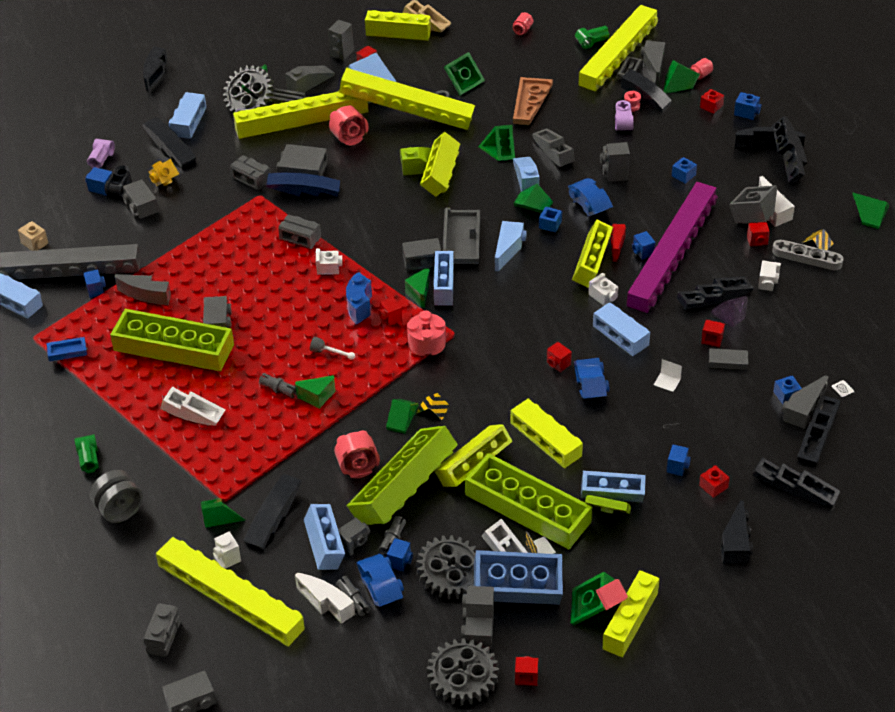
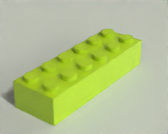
M124 309L110 334L114 351L215 371L222 370L234 346L231 328Z
M446 426L420 429L348 503L347 507L353 516L361 523L369 525L389 522L394 512L404 506V502L417 492L416 489L429 479V475L441 466L440 463L445 458L452 455L453 449L458 445Z
M489 453L465 478L466 496L567 549L573 546L592 522V506Z

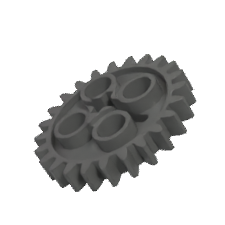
M246 65L245 70L240 67L239 73L234 71L235 76H229L231 81H226L228 87L223 88L226 91L223 94L226 99L223 101L232 113L268 106L266 103L272 102L269 97L274 96V93L271 91L275 89L272 85L274 81L268 72L260 66L256 68L254 65L251 68ZM239 84H243L247 89L253 92L258 97V99L256 100L254 97H252L248 92L241 88Z
M442 535L441 541L435 537L433 544L427 541L426 547L422 546L420 553H418L415 566L417 568L416 575H420L419 582H425V589L431 587V594L438 591L440 598L443 594H447V598L450 599L451 594H454L456 599H459L460 593L467 594L468 586H474L476 546L469 547L468 540L462 543L461 537L455 541L453 535L450 536L449 540H446L445 536Z
M465 638L459 644L456 639L453 640V645L445 642V649L438 646V653L432 652V659H428V683H430L431 690L436 689V696L443 694V701L450 697L452 704L456 700H460L461 705L464 704L465 700L472 704L473 698L480 702L481 694L488 697L489 690L494 691V684L498 683L499 668L498 660H495V654H489V647L482 649L481 642L475 646L473 639L469 644L466 643Z

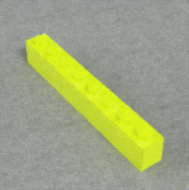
M640 5L579 72V86L593 91H597L600 86H603L606 79L611 77L614 70L619 68L623 60L626 59L631 51H634L635 47L650 33V30L657 25V10Z
M346 68L343 74L339 93L465 130L469 128L475 105L349 68Z
M338 91L245 111L242 110L233 113L235 130L240 139L328 121L333 111L349 105L353 106L360 114L367 113L368 101L345 95Z
M172 537L156 552L159 567L289 647L304 631V619L299 611L290 609L281 600H275L266 591L257 589L248 580L239 578L232 570H226L221 567L217 561L208 559L202 552L190 548L184 541H179Z

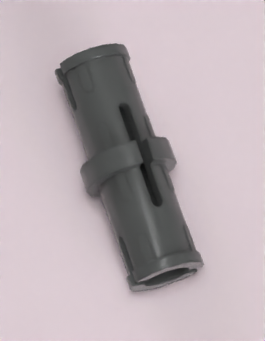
M263 373L259 378L260 385L273 389L275 393L280 392L291 398L297 395L296 386L284 382L282 378H275L266 373Z
M400 516L393 518L390 528L384 533L385 538L378 549L380 553L385 549L384 556H387L394 538L399 540L401 538L400 534L406 524V520L403 519L400 523L402 519Z
M348 576L342 577L345 581L344 583L339 579L336 583L337 586L354 601L358 614L364 616L363 609L366 613H369L371 607L361 596V591L354 587Z

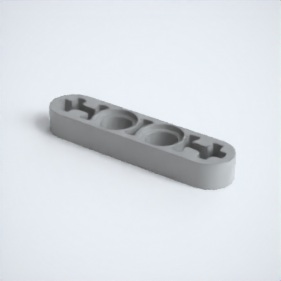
M781 239L773 243L772 252L777 257L829 270H839L842 268L843 256L839 253ZM795 251H800L803 254H796ZM815 255H816V256H820L821 258H820V259H816V258H813L812 256H815Z

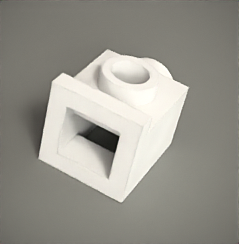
M316 249L317 275L339 274V267L343 266L342 255L339 256V251H320V249Z
M762 261L758 289L773 291L774 284H778L781 263Z
M601 273L589 281V295L605 306L618 297V286L608 280L604 273Z
M230 532L214 538L216 547L213 548V556L221 567L226 569L241 562L239 546Z

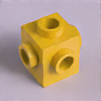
M171 159L164 163L159 161L153 164V169L148 171L151 181L156 186L161 184L166 186L173 182L172 178L179 175Z

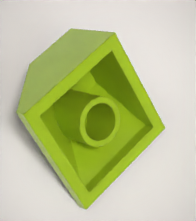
M409 147L400 149L403 176L424 174L432 148Z

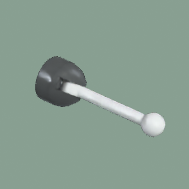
M314 336L311 341L310 351L320 353L325 349L347 356L350 360L355 359V353H347L325 346V342L321 338Z

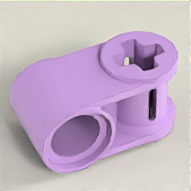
M626 100L616 103V131L633 130L631 104Z

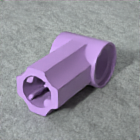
M103 139L94 140L93 151L87 159V163L92 169L94 167H102L106 158L113 155L115 149L114 142Z

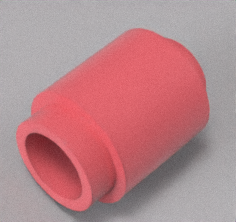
M521 13L513 23V31L517 35L525 34L534 22L533 17L529 13Z
M703 58L692 65L690 69L699 73L700 75L697 80H701L713 71V64L710 60Z

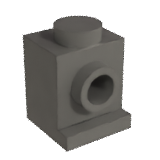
M354 518L338 529L343 548L350 556L354 554L353 550L362 546L368 540L367 535L370 533L367 524L361 523L357 518Z

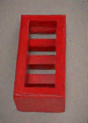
M625 224L611 225L613 227L610 237L613 262H617L625 240Z

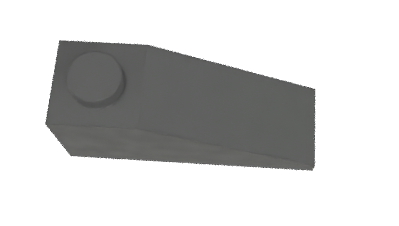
M646 41L645 47L641 49V57H644L643 64L653 82L659 85L665 55V42Z
M298 66L285 73L287 90L304 93L333 77L335 72L326 66Z
M823 376L792 394L789 401H785L782 406L781 412H784L783 421L805 429L818 406L821 395H824L826 392L829 377Z

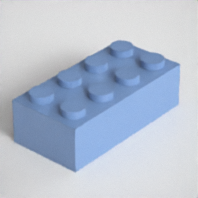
M476 550L474 558V586L494 587V602L559 605L563 595L562 554Z

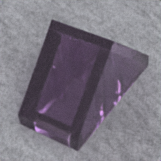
M744 296L724 301L711 312L728 325L735 327L745 319L748 299Z

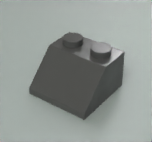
M777 186L746 187L729 204L735 223L767 222L775 211Z

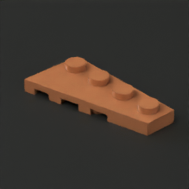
M520 77L513 124H531L553 86V79Z

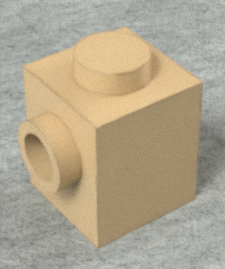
M33 221L18 229L21 243L31 251L39 250L48 244L45 230Z

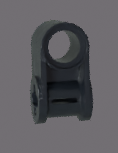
M120 165L114 169L112 175L105 183V194H116L122 197V194H124L123 186L132 183L128 166Z

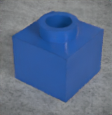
M684 157L672 166V177L686 184L696 175L697 164Z
M545 206L539 217V228L556 233L562 222V211Z
M647 231L634 235L633 252L641 260L651 256L655 249V241Z
M98 270L85 272L84 277L89 297L92 298L102 294L103 287H106L104 276L100 277Z
M793 376L776 380L773 392L783 405L785 401H789L792 394L802 388Z
M672 445L667 462V473L683 476L684 469L689 468L691 457H688L689 448Z
M394 538L387 553L393 569L404 571L406 565L411 563L413 552H411L409 542Z

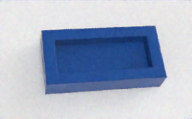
M85 337L47 343L49 362L86 356Z

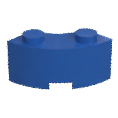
M590 178L568 186L570 197L574 202L579 203L583 207L587 216L613 207L604 189H599L595 185L596 181Z
M357 272L349 280L346 287L348 314L355 324H359L371 316V280L360 272Z
M599 358L574 361L577 383L582 385V390L579 391L581 397L607 396L609 383L603 375V362H600Z
M377 554L356 562L362 581L368 588L375 605L380 607L403 598V584L400 579H396L388 557L384 558L383 555Z

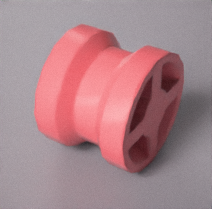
M636 91L626 92L624 100L631 104V112L638 111L641 105V94Z

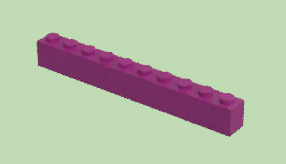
M699 182L695 183L628 291L627 307L648 313L651 306H655L657 296L662 294L665 283L670 281L672 271L675 272L677 269L678 261L683 259L685 250L689 249L692 238L697 236L698 228L703 226L705 217L709 216L712 205L715 206L718 199L716 187Z

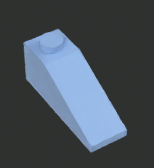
M531 157L513 158L521 192L535 184L539 185L537 166Z
M502 221L495 254V271H499L521 249L522 242L526 241L527 230H524V223Z

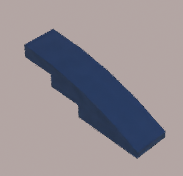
M269 173L266 187L300 197L301 192L317 197L322 192L337 197L340 180L305 173Z

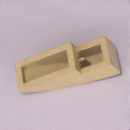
M412 0L404 7L403 13L430 15L432 31L442 32L451 25L449 20L428 4L423 6L417 0Z

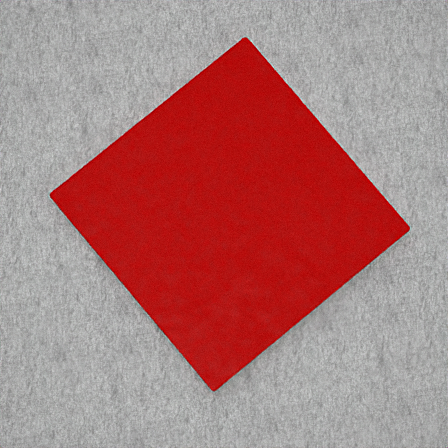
M260 195L143 267L139 272L132 274L152 276L153 281L169 282L171 291L169 305L152 304L134 299L118 291L117 285L33 337L34 342L45 352H47V343L85 337L86 356L56 361L214 496L221 498L222 502H227L430 355H417L410 350L408 344L407 323L424 310L322 238L316 242L312 249L279 239L278 227L288 214ZM316 249H320V251H339V256L342 255L343 266L339 267V274L317 275ZM357 272L371 280L372 297L370 298L371 316L359 324H355L350 318L346 298L347 284ZM227 296L228 304L231 303L232 315H229V317H231L234 346L221 371L113 350L110 334L124 309L203 323L204 297ZM394 297L402 307V322L388 326L386 321L382 320L379 316L380 301ZM445 326L447 343L454 338V332ZM314 336L324 340L325 346L347 353H355V359L350 360L347 356L325 349L320 353L310 351L311 341ZM263 373H266L275 378H282L284 382L295 386L296 381L334 375L336 391L319 409L297 398V395L291 398L280 392H273V389L260 385L259 378ZM174 387L187 395L193 392L225 409V412L216 426L205 425L182 419L160 409L162 401L169 390Z

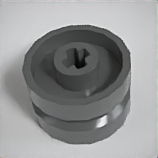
M112 470L103 474L95 481L89 492L92 503L106 521L111 523L127 520L138 511L143 502L142 491L127 472L123 470Z

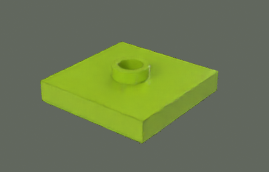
M586 495L585 503L601 508L602 512L613 514V511L630 514L631 506L627 502Z

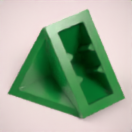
M673 60L665 75L664 93L693 89L700 74Z
M512 125L495 126L478 147L498 161L513 160L515 158Z
M538 184L520 192L514 202V206L539 213L543 212L545 206L551 208L553 205L552 199Z
M853 193L862 224L879 229L889 208L888 202Z
M221 498L201 501L205 528L245 520L225 505Z

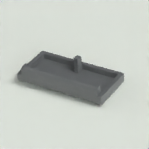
M445 208L443 251H453L454 264H479L480 210H451V208Z

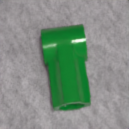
M606 26L591 30L581 28L575 33V38L584 49H588L594 43L609 39L610 34Z
M95 434L74 438L81 471L87 473L95 472L99 468Z

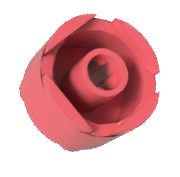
M353 106L341 107L330 114V131L342 143L349 146L356 145L363 140V135L367 134L368 121Z
M422 311L407 323L408 344L413 353L420 356L431 353L432 356L440 353L445 348V321L438 315L431 314L429 311Z
M366 431L353 432L337 438L334 451L344 475H350V478L354 479L363 478L370 475L375 466L378 467L380 457L373 439Z

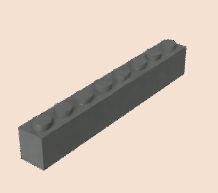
M138 244L0 253V273L11 277L13 280L84 276L85 272L98 270L99 275L134 273L140 271L142 257Z

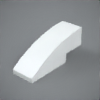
M174 387L169 390L160 408L182 419L214 426L217 425L225 412V409L193 392L187 395Z
M302 573L295 574L297 589L321 614L329 610L341 624L355 615L354 601L344 592L313 576Z

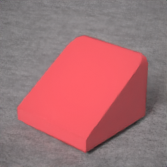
M619 579L596 590L606 610L628 598Z

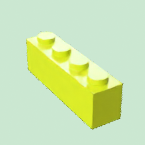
M368 10L365 18L366 35L428 41L431 33L430 15Z
M446 132L434 140L420 183L422 187L435 197L440 193H445L449 188L448 183L453 175L452 170L456 165L455 160L459 154L460 143Z
M599 220L595 221L585 241L572 278L573 281L589 288V281L594 279L598 273L613 228L612 226Z
M527 399L511 410V424L564 469L582 457L583 443L581 440L573 436L566 427L556 422L551 415L545 413L539 405Z
M490 425L444 461L435 470V473L443 487H457L488 453L495 456L513 441L504 425Z
M639 570L626 593L628 598L621 602L604 632L603 650L623 658L658 594V577Z

